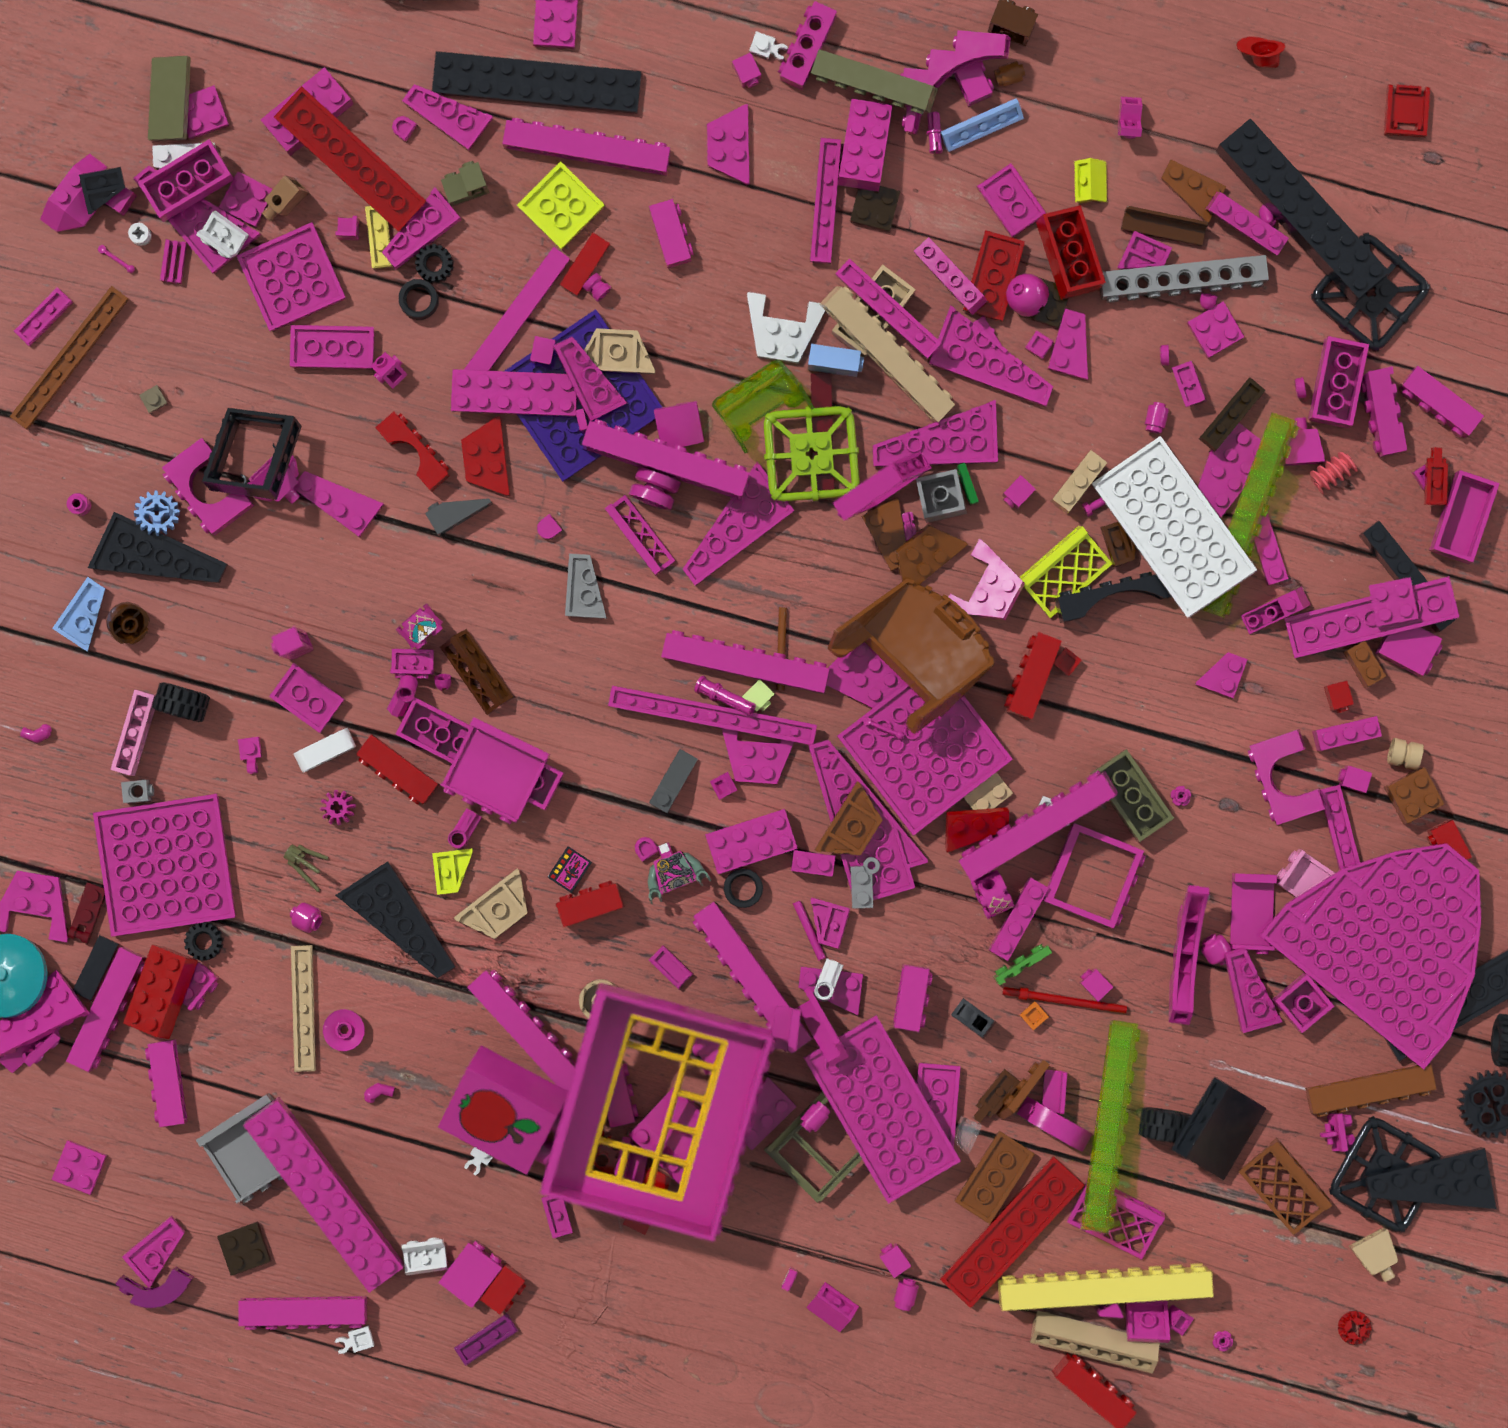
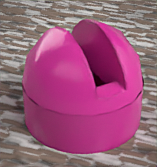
M1201 293L1200 305L1202 308H1213L1216 304L1217 296Z
M449 674L436 675L434 677L436 688L442 691V688L448 690L451 686V676Z

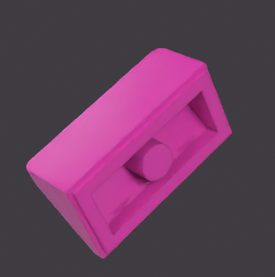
M1117 1303L1098 1304L1094 1307L1101 1317L1124 1318Z

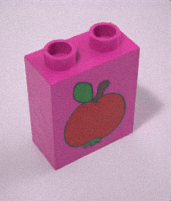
M481 1045L468 1065L438 1128L527 1175L535 1160L545 1165L549 1159L554 1141L547 1138L550 1131L557 1132L568 1091Z

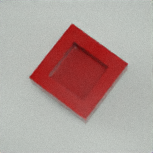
M1065 647L1055 659L1053 665L1065 675L1070 676L1082 660Z

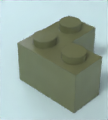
M466 162L462 165V168H459V174L452 172L445 175V179L441 180L451 207L490 193L478 162Z

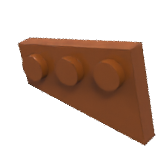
M1171 159L1161 177V180L1206 222H1209L1213 215L1206 210V207L1216 192L1223 193L1226 188L1225 185Z
M898 497L862 516L890 571L899 567L896 550L906 542Z
M1045 1060L1038 1064L1034 1062L1028 1070L1030 1074L1026 1079L1022 1078L1017 1084V1090L1005 1100V1105L998 1112L997 1116L1004 1120L1015 1113L1050 1064Z

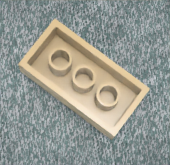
M883 264L872 277V280L903 308L915 294L916 289ZM856 298L855 301L857 303L860 301L868 309L866 312L871 318L873 316L882 323L880 327L886 331L890 325L861 298ZM837 323L832 330V335L852 350L861 351L860 356L865 359L868 354Z

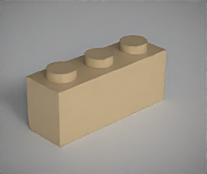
M1090 450L1051 502L1068 514L1107 462Z

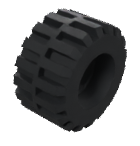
M162 682L159 683L153 708L156 711L187 720L203 722L210 697L201 692Z
M1498 1014L1493 1024L1491 1055L1495 1066L1508 1067V1014Z
M1143 1108L1138 1134L1152 1140L1175 1143L1191 1114L1161 1108Z

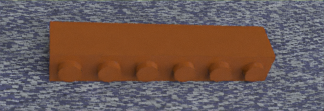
M1428 1064L1425 1069L1416 1065L1305 1088L1310 1113L1316 1114L1317 1117L1329 1115L1328 1111L1337 1110V1113L1349 1111V1107L1357 1106L1360 1109L1369 1107V1103L1372 1102L1386 1104L1390 1103L1392 1098L1398 1097V1100L1410 1099L1411 1094L1418 1093L1419 1096L1430 1095L1431 1090H1436L1437 1088L1432 1065Z

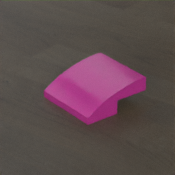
M697 401L654 409L659 439L667 442V446L672 448L675 445L684 447L705 441Z

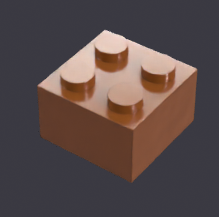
M1425 767L1419 768L1384 786L1403 824H1408L1444 805Z

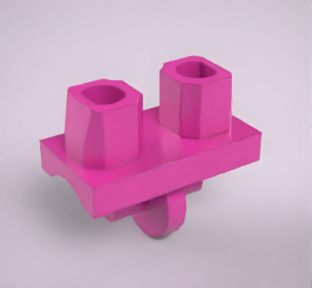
M1329 1113L1327 1115L1328 1123H1325V1131L1320 1132V1137H1327V1144L1332 1145V1151H1348V1148L1352 1146L1355 1140L1353 1134L1345 1133V1127L1352 1126L1351 1115Z

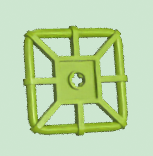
M807 406L805 409L774 411L764 416L766 450L764 460L767 462L768 487L772 495L771 498L774 501L785 502L811 499L818 501V499L838 498L859 485L857 456L859 447L856 444L855 420L849 407L811 408V406ZM841 415L827 432L813 433L812 416ZM805 417L807 433L792 434L776 419ZM846 419L849 448L832 449L831 435ZM772 425L789 439L790 453H774ZM811 448L814 452H817L813 460L806 456V452H809ZM849 455L851 483L834 470L833 456ZM791 459L792 473L777 489L775 460ZM830 474L845 486L846 489L818 491L816 475ZM796 476H810L812 491L782 493Z

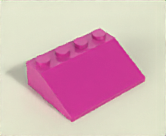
M674 1087L629 1133V1136L641 1148L656 1151ZM678 1097L672 1122L696 1127L700 1109L690 1099ZM669 1129L662 1153L686 1159L693 1135ZM660 1161L659 1165L680 1184L684 1167Z

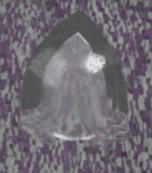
M961 1116L956 1127L955 1138L959 1148L968 1155L982 1125Z

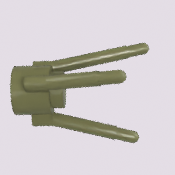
M292 844L285 852L283 858L288 860L287 864L293 867L311 887L319 892V887L297 865L302 863L319 874V869L304 860L306 856L304 853L324 860H328V856L307 849L300 844L298 847Z

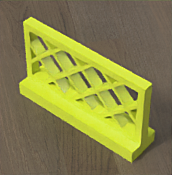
M1077 526L1019 577L1025 583L1024 589L1049 618L1057 613V608L1055 607L1049 611L1045 606L1046 597H1060L1059 593H1061L1062 583L1073 584L1072 594L1080 592L1079 588L1087 587L1112 565V562L1087 534L1088 532L1083 526ZM1086 539L1090 544V553H1079V544ZM1067 554L1075 555L1074 567L1063 566L1064 557ZM1078 555L1089 556L1088 568L1078 567ZM1093 556L1101 557L1105 564L1099 569L1092 568ZM1051 568H1059L1058 581L1047 580L1048 571ZM1063 569H1074L1073 582L1062 581ZM1077 570H1088V578L1085 582H1076ZM1035 582H1044L1043 594H1035L1030 587ZM1047 582L1058 583L1057 595H1046Z

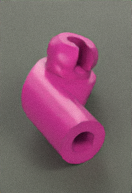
M1262 205L1259 209L1260 219L1273 227L1276 224V219L1273 218L1270 210Z
M43 724L41 728L35 731L24 727L20 737L40 743L50 737L52 728L48 724Z
M376 1083L366 1089L364 1099L368 1103H373L381 1094L393 1097L395 1087Z

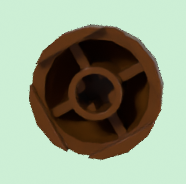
M123 602L110 610L106 619V625L110 635L120 644H135L148 633V621L150 622L146 611L139 605L132 602Z

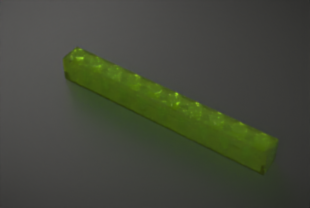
M1273 412L1270 415L1228 528L1247 557H1251L1255 548L1253 541L1255 536L1259 537L1262 530V525H1260L1262 517L1267 516L1270 508L1267 505L1269 498H1273L1276 493L1277 486L1275 482L1277 477L1281 478L1284 466L1282 464L1284 458L1289 457L1292 449L1289 446L1292 438H1296L1299 431L1296 420ZM1240 584L1201 610L1225 619V616L1231 613L1233 607L1231 600L1233 595L1236 596L1238 594Z
M1117 1020L1110 1021L1081 1230L1109 1233V1230L1113 1228L1114 1217H1111L1112 1208L1115 1209L1117 1196H1114L1115 1187L1118 1188L1120 1175H1117L1118 1166L1121 1167L1123 1160L1120 1149L1121 1146H1124L1126 1134L1123 1133V1127L1128 1122L1129 1113L1126 1112V1106L1131 1101L1132 1093L1129 1091V1085L1134 1080L1132 1064L1137 1059V1050L1134 1049L1135 1042H1138L1140 1038V1029H1137L1138 1024Z

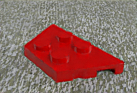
M497 416L461 440L465 477L468 483L510 496L501 417Z

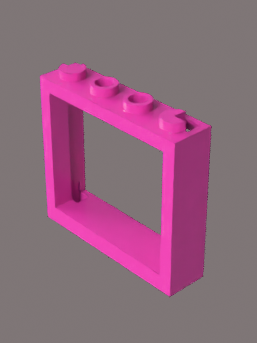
M921 451L889 464L836 500L833 504L838 511L837 515L845 521L876 507L932 469Z
M1072 823L1047 886L1049 889L1042 901L1114 929L1115 925L1119 926L1123 914L1120 912L1122 907L1127 906L1130 895L1128 891L1130 886L1134 887L1138 875L1135 873L1137 868L1142 867L1145 861L1144 850ZM1079 832L1135 854L1110 920L1054 898Z

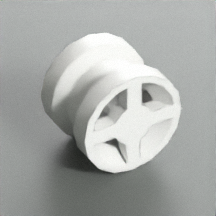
M134 223L128 231L129 238L138 246L147 245L152 237L151 231L143 223Z

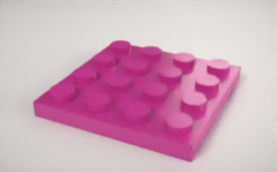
M312 222L236 255L270 332L346 299Z

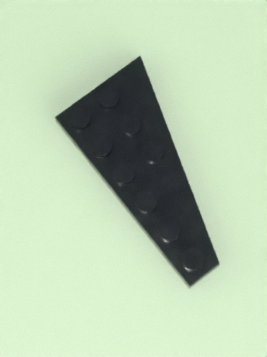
M114 512L88 566L89 569L220 583L228 564L162 533L156 536L155 531H152L148 535L147 528L142 531L140 530L141 524H136V521Z
M389 861L335 895L435 977L439 978L456 967Z
M1483 1147L1364 1176L1367 1195L1370 1198L1497 1209L1486 1151Z

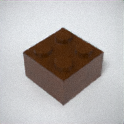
M999 0L987 32L1006 34L1011 38L1010 41L1026 47L1038 14L1030 7L1024 6L1022 8L1015 5L1016 3L1012 0Z

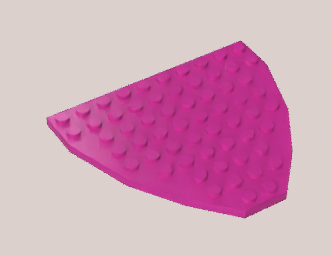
M1446 843L1387 853L1344 867L1290 900L1260 936L1422 1069H1425L1450 1039L1475 975L1481 927L1479 870Z

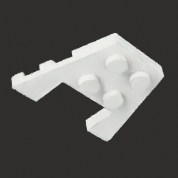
M747 292L757 357L798 364L825 310L819 305L820 303L809 302L805 323L763 316L766 295Z

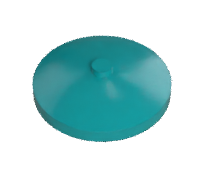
M0 934V1018L16 1017L29 1011L41 998L47 983V965L42 952L32 941L15 934Z

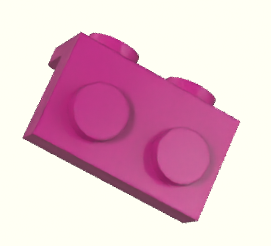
M392 649L390 673L395 674V678L414 674L418 679H428L429 675H434V650Z

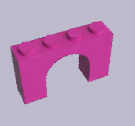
M200 438L164 465L162 469L165 473L162 475L169 484L174 483L177 487L175 492L182 501L186 499L190 506L187 508L194 517L199 516L202 520L200 525L207 534L211 532V534L216 535L255 505L248 496L229 494L223 500L214 504L202 503L197 499L193 491V479L196 473L209 463V455L213 451L209 444L203 438Z
M1300 729L1250 745L1251 750H1248L1251 762L1256 763L1257 770H1255L1258 782L1262 781L1263 783L1262 795L1265 802L1269 801L1271 809L1268 811L1272 822L1276 821V824L1279 825L1327 808L1320 788L1291 796L1278 790L1273 782L1272 771L1275 763L1284 756L1306 749Z

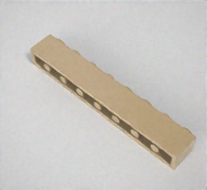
M836 286L819 305L932 421L939 422L955 405L951 400L953 397L945 389L941 390L937 386L938 381L933 376H927L923 370L925 368L917 360L913 361L909 357L910 352L901 345L899 347L896 344L894 335L889 331L885 332L880 327L882 323L873 316L871 318L866 312L868 310L866 306L860 301L857 303L852 298L853 293L847 287Z

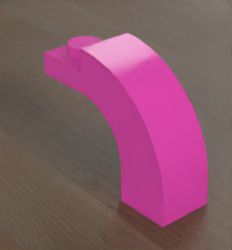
M1028 1096L1017 1113L1030 1123L1083 1152L1093 1135L1091 1132Z

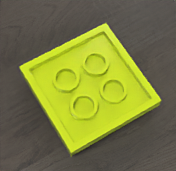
M560 161L517 204V207L562 250L605 207V204Z

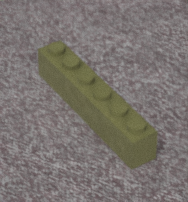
M820 49L811 71L813 75L817 76L816 80L828 83V80L836 82V87L845 90L849 86L855 88V93L865 96L867 92L873 94V99L885 102V99L893 101L892 105L904 108V105L912 107L911 111L923 114L924 111L930 113L938 88Z

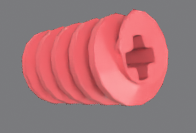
M1339 452L1337 457L1333 456L1331 458V463L1326 461L1324 462V467H1317V472L1314 470L1310 472L1313 484L1322 494L1323 487L1328 491L1330 490V482L1334 486L1337 485L1336 478L1344 481V473L1350 477V469L1355 472L1358 471L1357 466L1348 454Z

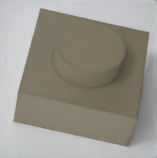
M158 385L139 395L150 414L168 404Z

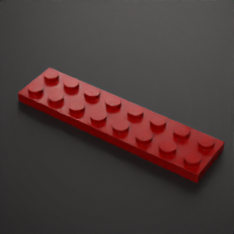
M302 86L274 116L282 126L398 232L426 202L419 193Z
M1052 1156L941 1276L940 1280L967 1306L972 1308L1083 1188L1084 1184Z

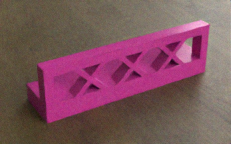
M626 495L605 508L606 512L655 576L675 562L674 558ZM625 501L630 508L629 516L620 515L615 508ZM632 511L636 515V517H631ZM631 519L639 520L642 523L641 533L633 532L630 529ZM644 527H645V529L648 531L649 534L644 533ZM643 536H649L655 540L654 549L643 546ZM657 544L661 548V550H656ZM655 553H664L669 561L659 567L655 561Z
M809 987L804 990L809 1001L797 1008L801 1009L804 1021L828 1064L832 1067L849 1056Z

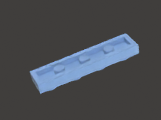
M1015 98L941 131L945 147L950 152L1020 121L1024 117L1019 101Z

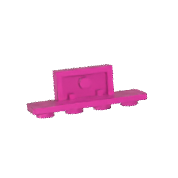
M65 1024L57 1028L54 1033L28 1046L23 1045L12 1054L7 1053L1 1056L0 1063L11 1073L16 1071L23 1063H26L29 1067L33 1063H38L43 1058L45 1052L58 1045L61 1039L59 1030Z

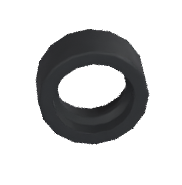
M413 279L406 282L398 295L402 311L408 317L415 320H424L431 317L436 312L439 304V296L435 288L423 279ZM424 288L429 292L431 302L426 310L416 312L408 307L407 295L412 289Z
M741 868L734 870L724 882L725 897L736 907H751L762 896L763 884L761 878L750 869ZM748 876L755 882L756 890L753 897L749 900H738L732 894L731 884L737 877Z

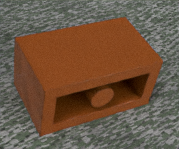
M1366 641L1359 642L1343 652L1364 688L1386 677Z

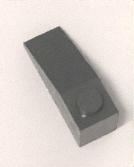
M490 499L443 502L441 504L436 502L427 508L428 512L425 514L437 534L441 536L493 503Z
M680 749L649 803L668 813L698 759Z

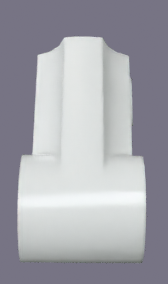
M826 959L814 989V995L817 1000L825 1002L832 997L843 965L839 962ZM821 986L828 987L829 995L826 997L820 996L818 988Z

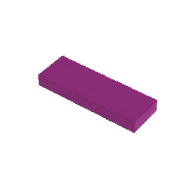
M506 1313L454 1347V1349L466 1366L516 1333L518 1329L508 1313Z

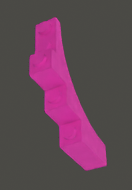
M958 30L957 36H954L953 39L955 51L931 49L926 59L928 70L904 68L901 76L938 88L956 71L973 63L989 59H1008L1011 38L1006 34ZM905 105L907 112L902 120L904 131L909 134H917L922 114L911 111L912 107Z
M1188 885L1183 905L1180 906L1178 913L1177 939L1173 950V972L1169 982L1170 1023L1190 1025L1193 1015L1198 948L1204 913L1209 897V888Z

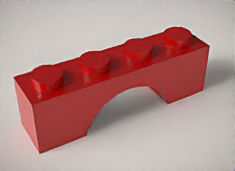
M393 411L375 428L390 445L405 443L417 450L420 457V466L416 475L432 492L450 477L447 473L449 467L442 460L438 462L433 457L436 454L435 451L428 444L424 446L420 442L422 439L421 435L415 429L411 431L406 426L409 423L401 413L397 415Z

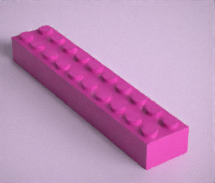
M280 1096L245 1121L243 1125L369 1293L403 1269V1260Z

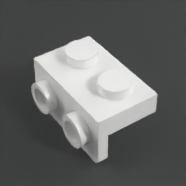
M217 211L211 213L203 229L199 230L196 234L204 244L214 247L225 258H232L238 255L249 236L248 233Z
M430 1238L425 1242L409 1241L407 1244L401 1245L404 1254L406 1276L448 1270L446 1245L443 1239Z

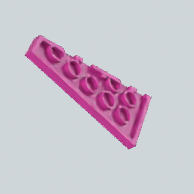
M148 165L133 180L138 184L139 181L157 170ZM201 199L168 219V221L209 270L215 274L234 257L225 258L221 256L218 250L204 244L201 238L196 235L199 230L203 229L213 211H217L249 234L240 252L261 234L207 200Z
M996 400L873 445V467H886L919 451L922 452L929 465L998 463Z
M758 462L755 463L749 472L750 477L742 501L735 498L730 499L684 566L683 571L695 586L794 512L788 501H774L771 498L772 495L768 487V475Z
M55 970L47 977L46 987L41 998L29 1011L16 1017L2 1018L0 1020V1057L7 1053L12 1054L17 1051V1048L23 1045L28 1046L54 1033L60 1026L64 1024L69 1025L80 1016L85 1017L90 1014L59 971Z

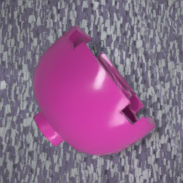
M1033 274L1016 276L1007 287V302L1011 309L1021 316L1030 317L1040 312L1038 310L1042 305L1045 306L1048 301V286L1042 279Z

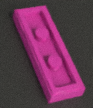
M56 287L14 332L28 346H31L73 302Z

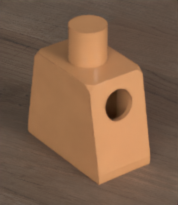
M284 175L265 198V202L269 206L262 214L269 221H272L278 214L286 216L309 194V191L295 178Z

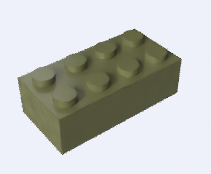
M1127 749L1121 751L1090 773L1093 774L1098 770L1100 773L1106 771L1118 791L1117 795L1111 798L1109 802L1137 842H1141L1174 819Z

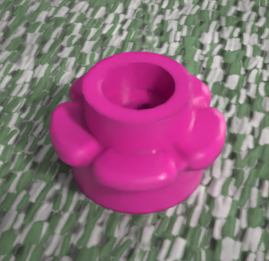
M1177 786L1170 795L1172 802L1176 806L1187 805L1190 802L1189 798H1191L1190 790L1185 789L1184 786Z
M1218 1331L1214 1334L1212 1343L1216 1349L1218 1348L1219 1351L1224 1352L1229 1347H1232L1233 1339L1228 1331Z

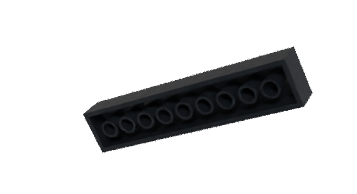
M1251 118L1219 144L1216 153L1262 204L1270 210L1273 216L1353 304L1357 303L1385 279L1389 273L1388 269Z

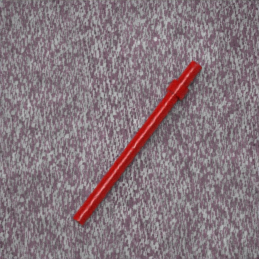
M1003 986L1002 995L1018 997L1019 1000L1027 1001V999L1123 1014H1126L1127 1011L1126 1005L1029 991L1028 988L1024 987L1016 989Z

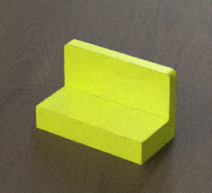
M1094 158L1074 161L1075 202H1107L1106 161Z

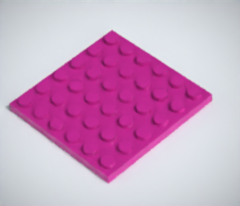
M905 683L837 737L914 836L1013 759L964 695L942 717H937L914 735L906 726L907 718L926 702ZM869 717L871 721L896 732L901 731L904 733V738L899 740L895 735L874 726H866L863 720Z
M218 794L93 813L111 937L236 917Z

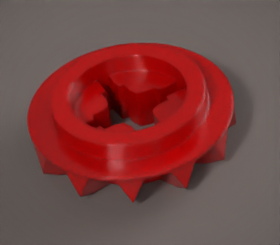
M1347 1312L1339 1320L1338 1333L1346 1343L1352 1345L1363 1344L1369 1338L1372 1331L1371 1321L1362 1312ZM1351 1320L1356 1325H1362L1360 1326V1328H1358L1359 1335H1357L1354 1331L1350 1332V1329L1352 1328Z

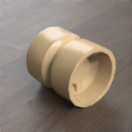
M1393 738L1388 752L1387 763L1395 766L1404 764L1405 768L1418 770L1424 746L1415 742L1407 744L1406 740Z

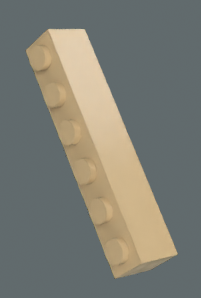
M1037 1311L1033 1321L1030 1343L1152 1374L1158 1362L1160 1343L1129 1342L1127 1341V1332Z

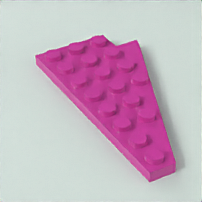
M829 740L808 745L831 822L856 781L860 782L882 818V822L861 855L840 854L850 890V866H863V862L868 857L876 858L880 864L879 870L872 874L873 900L915 888L910 868L928 863V859ZM871 861L868 863L867 867L869 869H874L875 863Z

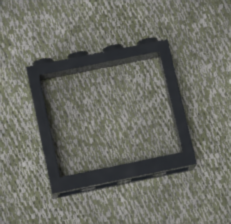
M227 408L225 417L222 418L220 431L216 435L213 451L209 455V463L203 473L202 482L210 491L277 500L302 425L295 416ZM239 424L282 429L263 486L220 480Z

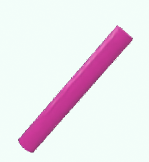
M801 901L793 903L818 961L826 958Z

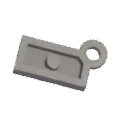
M874 857L865 859L863 866H850L852 909L873 908L872 874L876 873L880 867L879 861ZM872 861L875 863L874 869H869L867 867L869 862Z

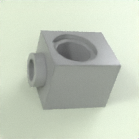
M150 780L121 782L123 803L152 801L151 796H154V786L150 784ZM136 786L143 788L141 797H136L134 794Z

